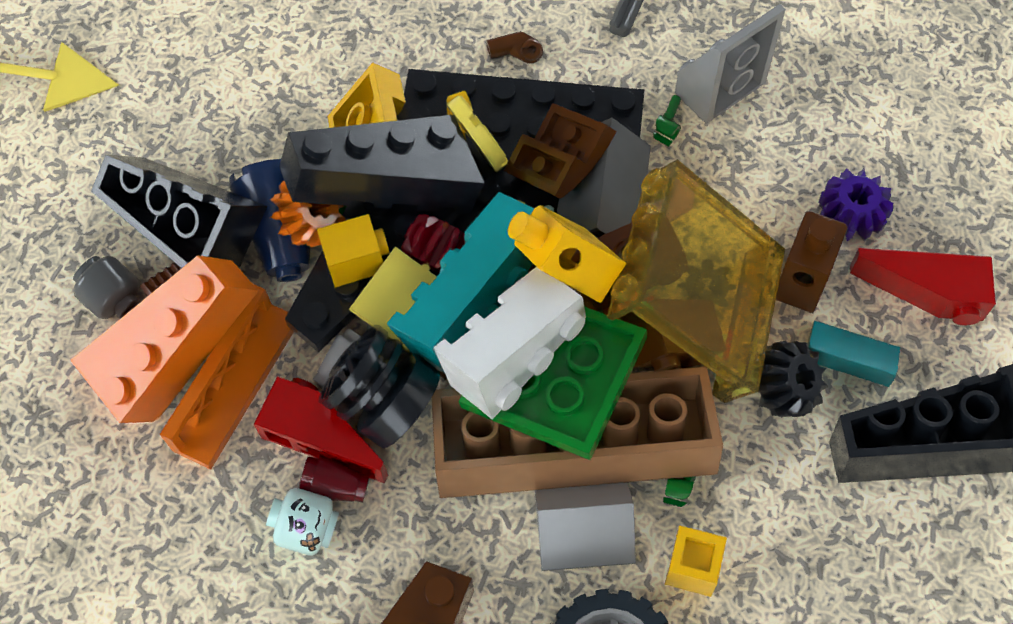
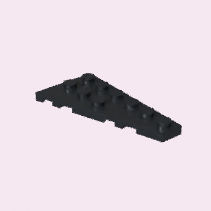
M405 104L397 115V120L422 118ZM473 156L484 181L480 196L495 181V171ZM352 201L351 205L347 206L342 214L346 220L369 214L373 229H383L390 253L394 247L402 251L401 247L405 240L404 236L410 224L414 223L418 215L427 214L431 217L434 216L448 224H451L461 215L455 213L454 208L436 207L435 212L417 211L416 205L393 204L391 209L374 208V204L363 201ZM322 251L285 317L287 326L319 353L357 316L349 308L372 277L335 287L324 252ZM389 254L382 256L383 262L386 260Z

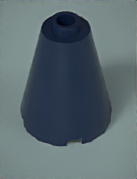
M281 159L264 160L249 164L242 168L243 176L236 179L234 174L229 177L230 191L267 206L252 239L267 275L276 277L278 282L298 280L302 278V272L309 269L310 246L306 244L300 246L291 244V235L283 236L278 234L282 226L281 221L270 218L274 212L279 210L270 199L275 194L281 193L278 186L284 181L280 169Z

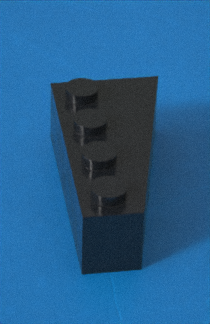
M454 114L288 132L280 162V169L292 202L350 206L352 201H363L374 204V208L391 209L393 204L416 205L417 211L435 212L436 207L454 208L455 213L470 214L484 186L482 176Z
M105 155L91 190L93 194L181 268L197 255L232 260L240 268L267 208L263 204L144 157Z
M1013 364L998 368L996 373L984 377L974 375L961 379L959 384L936 390L934 387L920 391L916 397L898 402L894 399L839 416L829 440L838 483L1013 472Z

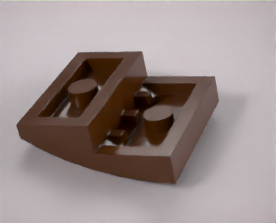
M552 103L535 138L522 134L504 171L561 199L572 191L593 169L610 145L617 131L604 123Z

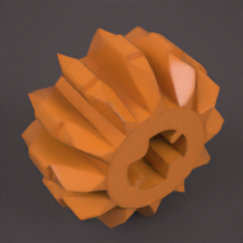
M285 180L278 185L281 193L275 194L270 199L279 208L270 217L280 220L282 223L278 234L283 236L291 235V244L297 246L306 244L307 246L315 247L321 245L317 229L346 221L339 213V208H342L344 205L292 202Z

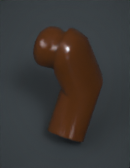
M521 31L486 40L490 59L511 55L530 64L538 62L543 55L541 43Z

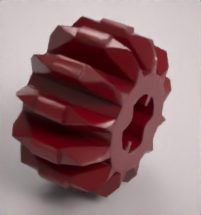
M427 214L418 215L414 223L410 224L404 236L405 240L401 249L421 266L427 264L429 265V270L440 274L441 266L439 261L450 249H461L464 246L465 233L434 216L431 217Z

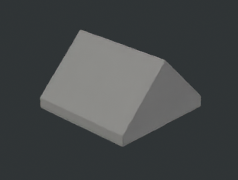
M628 482L535 490L542 571L636 564L634 503Z

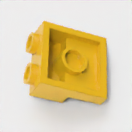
M372 62L327 116L329 128L398 121L397 115L406 103L400 74Z

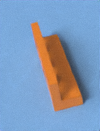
M255 284L254 286L259 291L214 347L160 433V436L173 452L210 470L294 333L285 321L288 311L272 305L266 289Z

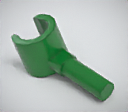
M677 95L672 96L666 112L656 120L655 130L659 133L653 132V138L668 147L673 141L666 137L675 140L681 129V125L673 122L681 102V98Z
M696 476L683 477V479H668L665 495L671 498L663 497V502L678 507L685 506L687 502L679 500L687 499L690 496Z

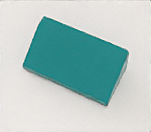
M814 320L807 345L809 350L819 352L818 365L890 387L897 375L900 347Z

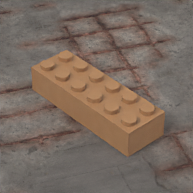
M707 366L631 373L591 461L462 409L458 402L461 394L454 388L437 389L432 396L435 473L440 498L716 475L719 471L723 442Z

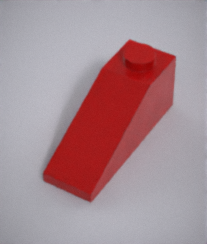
M858 248L850 265V274L938 318L953 319V322L958 325L967 326L983 321L996 304L992 257Z
M277 376L254 422V426L261 438L319 459L321 454L385 484L388 473L384 462L345 420L337 416V411L334 408L331 410L327 409L318 402L320 392L317 391V387L301 378H293L292 381Z

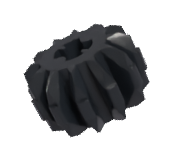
M780 341L767 346L766 350L757 354L756 361L758 366L750 372L757 378V385L752 390L761 394L759 406L770 409L772 416L800 417L805 416L807 413H812L814 407L823 403L820 392L828 387L822 380V373L827 368L818 365L819 352L809 350L806 342Z

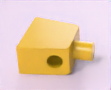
M541 205L535 207L531 215L525 212L517 213L509 223V237L515 240L514 245L537 268L599 303L603 301L627 264L586 228ZM577 249L580 252L578 264L571 261Z

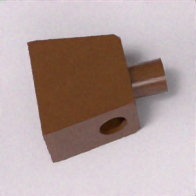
M806 211L772 299L813 314L833 269L848 226L843 222L812 211ZM805 272L812 276L810 284L798 281L795 278L797 273Z

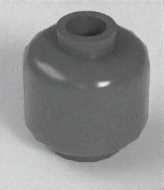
M93 256L83 263L73 276V281L76 282L74 296L100 319H108L116 314L122 318L139 302V299L136 297L140 286L139 279L113 256L103 258Z

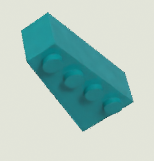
M498 192L465 231L464 246L461 249H450L439 261L441 266L440 274L431 285L422 281L411 294L412 300L415 301L414 305L405 315L396 312L386 323L412 354L419 355L434 368L444 373L433 347L444 339L451 345L470 330L466 327V321L475 314H479L485 319L502 305L498 302V296L528 274L533 263L514 245L515 240L508 235V226L511 219L519 212L531 215L534 210L533 207Z

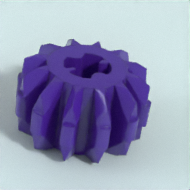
M846 168L840 177L832 176L827 181L825 190L821 193L818 201L819 207L822 208L820 215L845 223L848 226L845 234L847 241L853 238L856 231L865 241L871 236L872 232L879 234L884 229L887 223L886 219L893 212L894 203L889 201L891 188L879 187L881 175L870 179L866 177L865 169H862L855 176Z

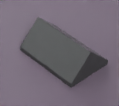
M613 118L601 122L617 131L610 145L588 175L563 198H559L557 214L586 228L596 238L638 220L643 215L651 145Z

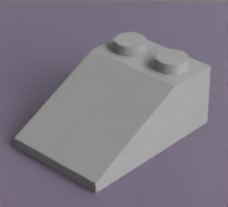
M781 4L728 39L718 40L707 53L696 60H688L679 69L675 94L706 124L766 83L786 10Z

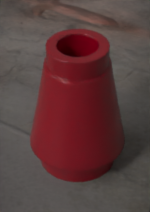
M321 454L319 459L308 456L299 488L329 497L332 501H357L363 503L370 476L361 474V472Z

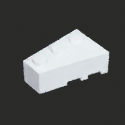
M537 267L498 296V302L502 305L485 319L479 314H475L466 321V327L470 330L451 345L444 339L433 347L450 386L491 419L501 410L506 411L516 403L522 393L524 384L533 375L538 376L542 374L552 362L556 349L565 340H573L585 324L586 314L583 297L565 283L546 274Z

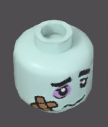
M293 488L286 493L284 500L274 498L266 526L274 528L273 541L277 546L306 555H315L321 547H329L339 512L333 511V502L329 497L300 488Z

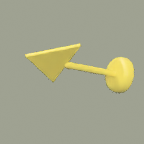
M63 42L60 44L54 70L0 63L1 73L51 80L43 108L44 112L119 86Z

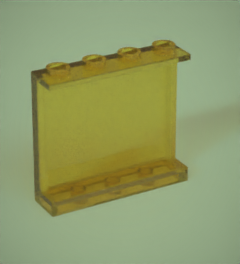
M677 159L661 169H653L642 181L641 197L637 210L634 212L631 220L633 224L628 243L621 255L622 260L627 264L612 287V300L607 318L612 321L630 312L635 313L714 372L716 376L712 394L723 403H727L759 391L785 248Z

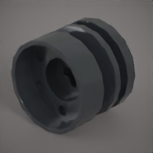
M374 325L357 341L353 342L336 361L322 388L318 402L330 410L338 406L337 416L345 421L363 409L357 422V431L379 447L385 449L393 445L407 432L428 405L438 386L440 371L417 354L407 356L396 365L402 351V342L398 339H391L386 343L388 332L381 326Z

